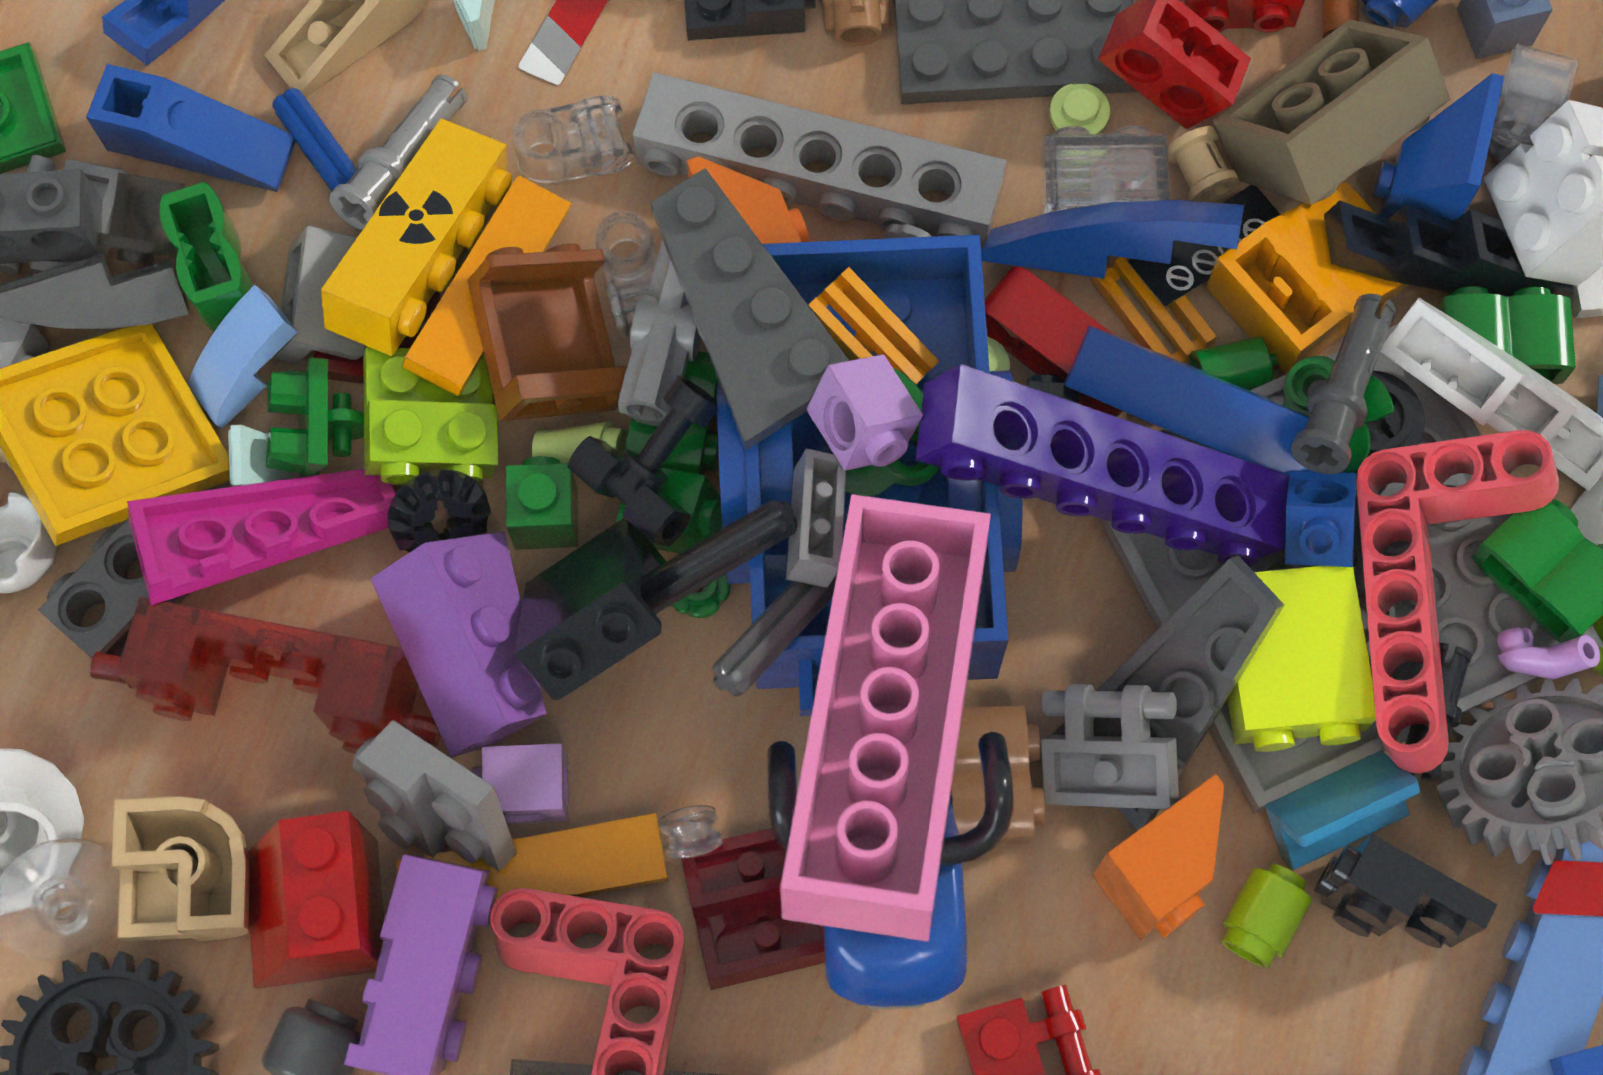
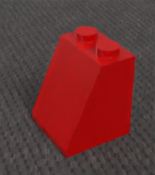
M349 811L278 820L248 851L251 865L249 931L253 987L259 989L376 972L383 944L380 934L384 923L378 840Z

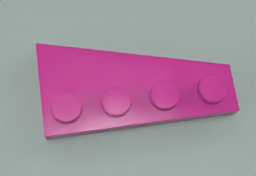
M364 469L127 501L129 524L150 605L389 528L388 510L395 495L392 484L382 482L381 475H364Z

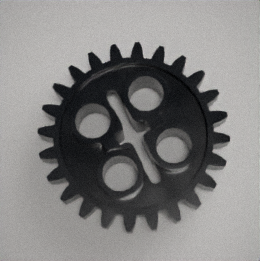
M122 951L118 952L110 969L105 956L92 952L88 959L87 972L84 973L77 963L70 960L63 961V982L59 983L41 974L37 977L39 987L43 993L39 1000L23 995L18 996L16 1000L27 1015L22 1022L15 1020L2 1021L1 1026L7 1032L14 1035L15 1039L13 1045L0 1046V1058L9 1060V1070L1 1072L0 1075H219V1073L203 1067L201 1064L203 1057L219 1051L220 1048L217 1043L199 1038V1034L214 1023L213 1018L207 1014L190 1015L191 1010L201 999L200 994L190 989L175 996L183 979L180 974L170 970L157 980L160 963L147 957L134 972L133 956ZM115 1003H119L121 1011L113 1022L110 1016L111 1007ZM87 1009L91 1016L89 1033L79 1042L71 1043L67 1036L68 1022L76 1012ZM154 1015L159 1025L157 1038L150 1047L138 1051L133 1043L135 1026L141 1019ZM109 1055L117 1057V1064L114 1070L107 1069L103 1070V1072L95 1070L98 1058H107Z

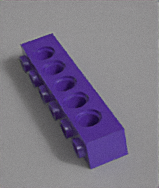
M962 364L924 384L921 408L923 416L919 426L916 460L940 467L941 473L948 478L961 481L978 479L999 486L1000 493L1008 497L1018 499L1038 498L1056 504V510L1065 515L1078 517L1091 515L1110 521L1111 527L1119 532L1129 534L1148 533L1164 538L1165 544L1173 549L1184 551L1202 550L1218 555V561L1221 564H1225L1232 557L1239 556L1248 566H1253L1257 564L1258 558L1285 549L1289 475Z

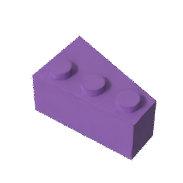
M505 531L423 543L370 578L450 757L482 749V747L493 746L547 714L540 684L514 655L522 604Z
M403 854L380 934L383 944L374 980H367L362 1002L368 1004L360 1042L359 1045L349 1044L344 1065L388 1075H438L445 1070L447 1060L458 1061L467 1026L466 1021L456 1019L462 993L471 995L474 993L482 961V954L472 952L478 926L488 928L490 924V911L497 896V887L487 885L490 871L414 854Z

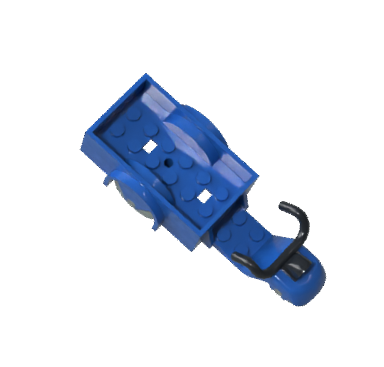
M980 235L763 244L808 305L834 282L841 273L850 267L939 360L916 384L922 394L926 382L960 364L1013 382L1012 374L1009 370L989 371ZM828 305L826 308L854 336L856 332ZM875 352L870 353L872 356H877ZM718 383V450L723 529L770 500L786 501L791 506L793 470L804 451L811 449L833 454L807 411L745 451L727 400L725 401ZM908 442V448L899 460L907 466H912L916 462V447ZM941 468L938 469L937 473L929 481L923 484L907 487L894 483L877 496H870L991 514L967 680L998 679L1009 641L1004 572H1016L1022 541L1023 499L1005 496L1000 493L999 486L978 479L961 481L948 478L941 473ZM846 492L844 499L842 544L851 500V494ZM789 537L726 573L727 584L750 583L752 624L792 582V580L786 579ZM832 599L756 680L757 689L799 687L800 716L812 715ZM989 732L982 735L979 739L978 747L984 779L985 809L983 817L978 824L961 835L958 833L950 794L929 942L824 926L826 978L830 988L837 995L856 1004L865 1005L871 1010L920 1008L926 1003L938 1001L952 993L964 982L967 970V932L962 863L973 861L996 847L1009 829L1014 808L1012 772L1006 740L1002 734ZM778 741L770 745L767 752L769 819L776 841L787 852L797 799L795 749L790 743Z

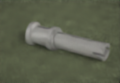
M437 75L431 82L430 87L382 146L367 149L359 158V169L346 184L336 186L330 193L329 200L332 208L347 224L356 229L363 230L440 118L449 121L457 110L467 102V94L464 88L459 89L453 98L449 97L459 84L455 79L446 75Z

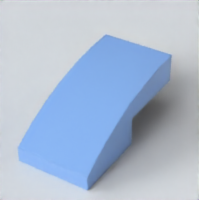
M256 285L237 302L214 331L202 350L187 384L212 421L222 429L267 387L257 374V371L298 333L270 296Z

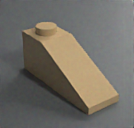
M310 0L264 56L290 88L300 90L306 98L411 23L430 0Z

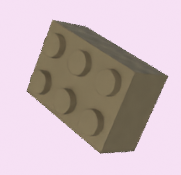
M1349 19L1213 120L1240 181L1313 205L1315 202L1324 200L1334 194L1338 185L1360 168L1380 159L1384 154V150L1406 133L1425 125L1430 115L1451 99L1428 37Z

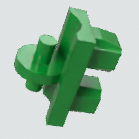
M309 358L304 372H271L267 384V411L271 413L299 414L300 429L270 427L266 443V467L299 473V477L320 475V471L326 469L328 465V440H332V454L334 456H350L351 440L364 437V413L351 409V395L348 393L334 394L333 409L328 410V359Z

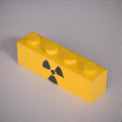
M440 118L321 288L325 329L389 356L394 355L406 336L413 337L416 335L424 321L428 302L436 291L442 293L446 290L453 277L457 258L464 248H473L482 233L485 216L493 205L499 206L511 187L512 173L507 171V144Z

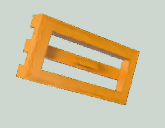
M1119 257L1114 260L1113 266L1107 269L1104 279L1093 277L1092 283L1140 346L1186 363L1190 360V353L1192 351L1214 345L1217 336L1188 298L1183 295L1167 306L1194 339L1192 342L1189 340L1166 308L1128 264L1127 260L1130 258ZM1123 278L1142 303L1145 311L1158 324L1178 350L1172 355L1169 353L1115 281Z
M850 267L841 273L834 282L808 305L849 361L872 357L870 353L873 352L877 355L884 354L892 368L905 374L915 384L939 362ZM828 305L856 332L854 336L826 308Z

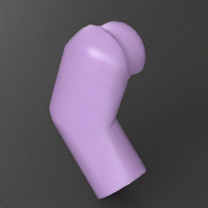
M1527 627L1507 629L1500 632L1497 636V644L1501 650V654L1497 658L1511 672L1546 679H1557L1595 667L1600 661L1598 645L1594 639L1587 635L1550 647H1534V635Z

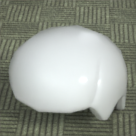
M10 492L8 494V503L0 507V593L4 594L24 590L46 575L53 565L58 547L54 545L28 496L19 492Z

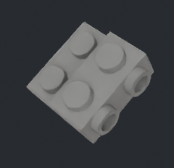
M394 720L376 737L368 739L358 749L353 760V769L363 776L367 783L363 791L367 796L368 803L380 813L381 819L378 821V826L395 844L404 849H408L413 844L433 858L448 843L466 861L475 863L478 859H481L498 872L515 856L517 852L494 786Z

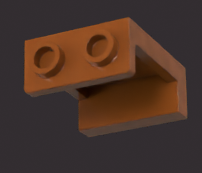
M572 243L557 245L545 252L523 253V249L519 247L500 248L490 252L467 280L500 422L615 411L618 408L619 393L622 390L624 374L628 366L615 367L595 284V272L605 263L602 249L581 250L578 244Z

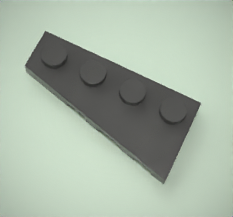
M704 168L651 201V209L680 286L683 287L692 310L693 319L700 337L705 343L714 366L716 378L725 401L727 400L741 442L745 451H747L805 413L827 366L846 362L849 359L707 169Z
M1239 556L1232 557L1096 691L1123 692L1126 685H1147L1151 688L1152 692H1172L1175 694L1177 702L1175 717L1173 719H1151L1150 737L1176 738L1179 779L1283 609L1284 603ZM1095 717L1093 721L1094 736H1122L1121 718ZM1065 722L1052 735H1065ZM1116 807L1137 831L1152 821L1160 810Z

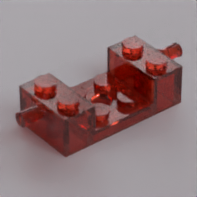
M139 597L122 657L97 651L91 661L90 676L93 679L127 684L129 688L136 689L135 697L154 704L152 710L154 713L171 719L191 721L193 712L215 716L229 667V674L244 681L267 684L269 676L293 680V688L317 695L313 712L330 730L329 735L342 741V749L349 753L356 754L365 741L376 737L392 720L434 746H438L441 739V734L433 717L412 713L418 683L406 657L397 646L164 601L150 605L149 598Z

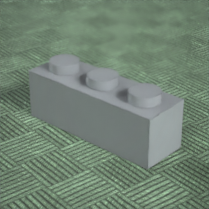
M806 449L793 470L791 508L793 516L797 521V529L789 537L787 580L827 588L838 572L842 550L846 471L843 470L834 454Z

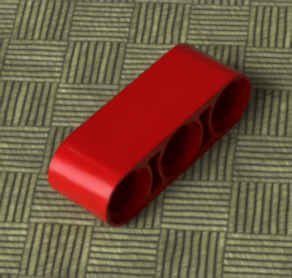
M1013 266L984 299L987 337L999 342L1010 355L1037 375H1053L1062 378L1065 382L1088 325L1114 335L1036 275L1019 266ZM1079 392L1080 405L1115 417L1122 413V410Z

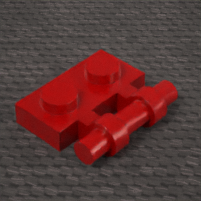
M1057 986L1041 992L1048 1018L1034 1023L1029 1022L1022 997L958 1015L956 1021L972 1075H1045L1037 1045L1053 1040L1056 1041L1066 1075H1101L1100 1069L1092 1070L1081 1034L1082 1031L1087 1029L1081 1009L1074 1010L1067 986Z

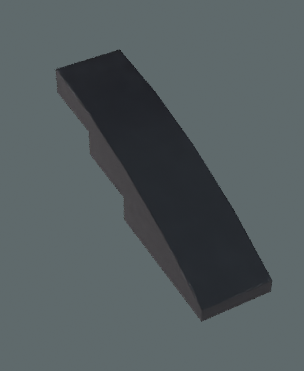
M1339 200L1324 214L1331 264L1388 281L1443 292H1453L1463 287L1478 286L1486 288L1489 294L1506 297L1512 296L1514 292L1529 287L1547 288L1551 291V294L1571 297L1575 294L1573 285L1526 277L1502 221L1469 209L1453 223L1404 205L1388 219Z

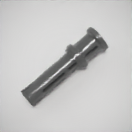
M1369 293L1357 298L1353 315L1327 382L1314 390L1307 404L1308 412L1310 413L1305 430L1295 435L1291 445L1292 456L1298 463L1309 470L1323 474H1337L1346 470L1352 454L1348 445L1354 430L1363 425L1368 414L1366 401L1363 396L1390 324L1396 315V307L1390 300H1387L1383 305L1380 316H1375L1382 298L1381 295Z

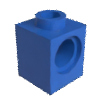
M1290 471L1286 503L1285 565L1353 567L1356 473L1323 474Z

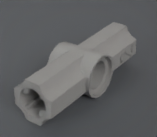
M663 240L648 294L643 293L640 295L635 308L630 335L632 353L624 374L623 386L619 393L618 401L620 413L630 416L636 422L658 426L671 409L662 397L678 375L685 377L688 362L695 361L702 340L693 319V313L683 287L680 286Z

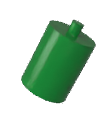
M1260 336L1195 350L1190 353L1191 366L1249 391L1272 381V366L1278 365L1277 356L1269 354L1266 344Z

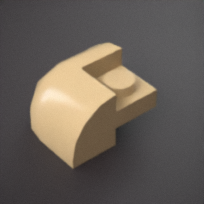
M183 796L114 800L111 867L120 871L117 938L125 942L193 938L203 942L236 938L249 933L251 865L245 836L231 815L207 800Z

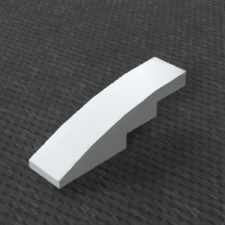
M1418 297L1384 341L1380 351L1382 354L1480 425L1484 426L1487 423L1500 433L1529 430L1542 435L1550 444L1556 468L1586 490L1590 491L1603 475V417L1518 359Z

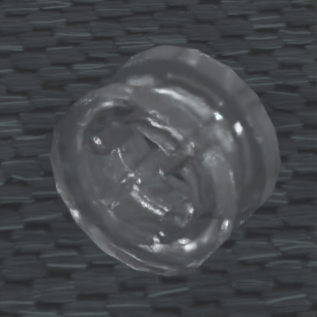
M710 805L689 806L662 816L658 821L660 833L669 836V839L663 844L666 856L676 859L691 858L718 848L723 843L720 830L712 827V824L718 819L715 808Z

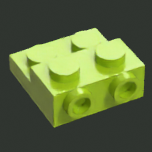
M366 347L363 354L364 475H381L382 482L395 485H404L419 474L440 469L462 472L472 477L479 484L483 482V478H491L498 466L497 408L496 404H493V390L485 355L458 397L403 368L405 356L410 349L398 348L393 356H389L373 348Z

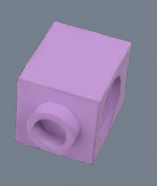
M884 354L828 365L806 409L844 471L868 465L882 467L900 459L906 452L908 442L923 416Z
M562 743L482 747V767H472L471 772L494 786L507 824L569 821L568 756Z

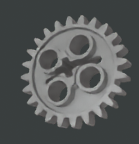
M1573 678L1564 691H1556L1552 679H1545L1540 692L1531 694L1527 686L1522 684L1516 689L1517 698L1508 701L1500 695L1492 699L1494 709L1488 712L1477 707L1469 711L1473 721L1472 726L1459 724L1458 727L1452 728L1456 742L1448 743V752L1442 764V775L1437 788L1444 809L1448 811L1454 829H1464L1469 844L1474 845L1485 840L1489 854L1493 857H1496L1508 846H1511L1516 863L1520 864L1528 858L1532 850H1540L1546 865L1552 864L1557 849L1566 848L1575 861L1580 860L1582 857V843L1591 841L1595 846L1603 850L1602 683L1595 686L1587 694L1583 693L1580 681L1577 678Z

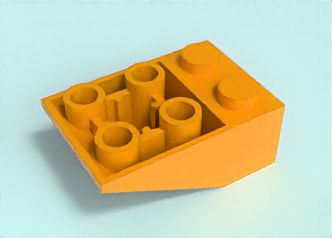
M1346 181L1339 184L1335 193L1330 197L1315 202L1313 205L1302 203L1265 222L1238 242L1237 249L1230 248L1217 258L1206 289L1250 338L1260 336L1263 339L1269 354L1277 356L1278 365L1276 367L1283 375H1286L1300 360L1310 356H1317L1345 335L1358 297L1369 293L1381 295L1382 298L1379 302L1378 310L1387 300H1391L1409 286L1408 284L1384 280L1331 264L1324 214L1339 200L1375 213Z

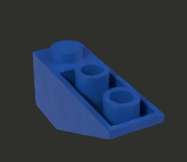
M107 64L86 116L107 151L278 192L296 142L294 136L284 130L167 78Z

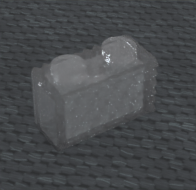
M1131 125L1117 129L1114 134H1090L1086 128L1068 126L1056 130L1053 135H1043L1039 156L1042 214L1112 202L1170 200L1167 134L1150 133V130L1144 126Z

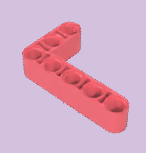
M1516 430L1383 449L1365 458L1358 468L1356 484L1376 727L1390 759L1398 768L1409 773L1421 774L1436 768L1444 760L1448 752L1449 743L1428 525L1528 512L1543 508L1550 503L1558 492L1559 477L1549 442L1542 435L1533 431ZM1534 464L1540 467L1532 476L1525 478H1516L1510 475L1514 469L1521 465ZM1458 473L1472 475L1470 480L1464 485L1458 487L1443 485L1452 475ZM1393 482L1405 484L1403 489L1397 494L1391 496L1377 495L1380 489L1387 484ZM1408 541L1411 543L1409 548L1400 555L1385 556L1382 554L1384 549L1393 542ZM1406 600L1417 603L1414 610L1406 616L1396 618L1387 615L1390 607L1397 602ZM1411 661L1423 664L1419 674L1411 679L1396 680L1392 678L1395 669L1403 663ZM1423 724L1429 727L1425 738L1418 743L1407 745L1397 742L1400 732L1409 725Z
M528 888L513 889L501 895L495 901L490 911V925L499 957L508 967L523 972L611 986L591 1075H615L623 1070H635L642 1075H663L686 970L684 932L679 921L671 914L661 910ZM522 922H530L539 926L533 934L526 937L516 938L508 935L510 929ZM586 933H596L605 938L598 946L582 949L573 944L579 936ZM651 944H662L671 950L665 957L657 960H649L639 954L644 947ZM637 1006H648L658 1012L651 1021L643 1024H635L624 1018L630 1009Z

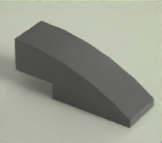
M101 253L0 284V318L19 323L62 329H112L147 325L189 315L188 302L179 283L172 258L111 276L104 254Z

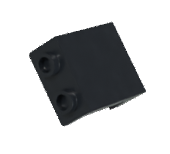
M625 518L525 583L514 655L554 700H560L659 636L662 632V622L641 596V576L667 561L650 540Z

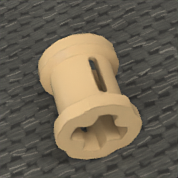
M1203 126L1186 132L1175 139L1166 149L1165 154L1169 162L1178 165L1190 189L1187 193L1190 201L1215 203L1230 195L1240 185V180L1235 170L1228 169L1216 145L1219 136L1212 126Z

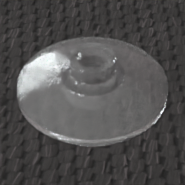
M66 838L41 843L16 857L0 874V940L15 953L37 960L68 958L92 948L103 940L118 923L120 871L111 867L112 853L103 846L88 840ZM67 906H74L68 912L61 915H56V913L60 909Z

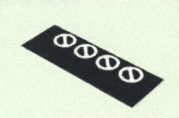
M1253 185L1222 202L1244 205L1238 242L1265 222L1281 215L1260 189ZM1175 241L1170 264L1137 259H1128L1127 262L1161 304L1166 307L1208 281L1217 258L1230 248Z

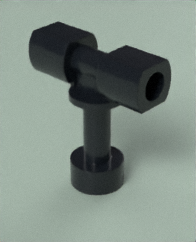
M679 375L662 397L671 409L639 454L631 450H625L623 455H621L606 441L588 436L575 449L567 466L596 493L619 499L626 506L622 516L650 541L667 547L671 546L681 536L690 521L691 515L662 491V488L669 479L660 469L691 424L695 423L701 427H706L717 412V400L695 383Z

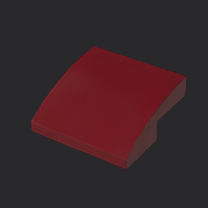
M772 828L679 850L711 990L825 963L824 925L782 919L780 888L787 852L776 841Z

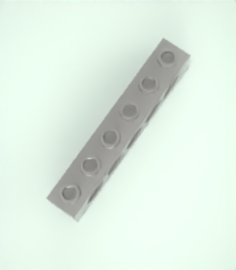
M655 72L652 74L632 135L636 163L642 164L649 171L661 176L672 177L677 175V173L688 176L686 160L699 156L780 189L786 206L797 203L817 208L822 214L835 220L847 221L857 218L876 223L884 231L890 224H908L928 232L932 237L980 235L981 250L992 227L1007 164L1005 159ZM700 132L709 133L714 136L705 143H694L688 140L690 136ZM754 147H765L773 151L770 155L763 158H754L746 154L748 150ZM814 161H821L830 165L831 168L825 172L814 173L805 169L804 166ZM870 176H881L890 183L884 187L874 188L866 185L863 180ZM937 190L945 193L949 199L935 203L924 199L921 195L927 191Z

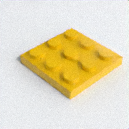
M153 324L123 327L0 368V447L55 546L127 520L129 518L127 501L204 491L230 481L229 455Z

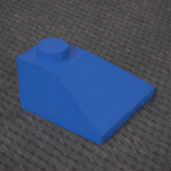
M1494 73L1490 74L1405 139L1393 162L1382 161L1373 190V196L1382 198L1379 211L1380 216L1389 219L1404 205L1453 223L1465 213L1481 185L1505 76Z

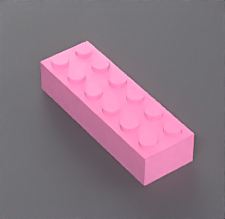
M851 494L780 888L782 919L929 942L991 514Z

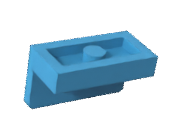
M1380 750L1266 804L1265 808L1282 860L1295 870L1409 816L1410 813L1406 800L1419 794L1420 788L1416 777L1398 768L1390 757Z

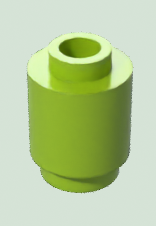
M1271 863L1267 870L1252 868L1223 922V926L1227 931L1221 940L1222 945L1246 961L1269 969L1275 957L1282 958L1313 902L1312 898L1303 891L1307 882L1290 869L1275 863Z

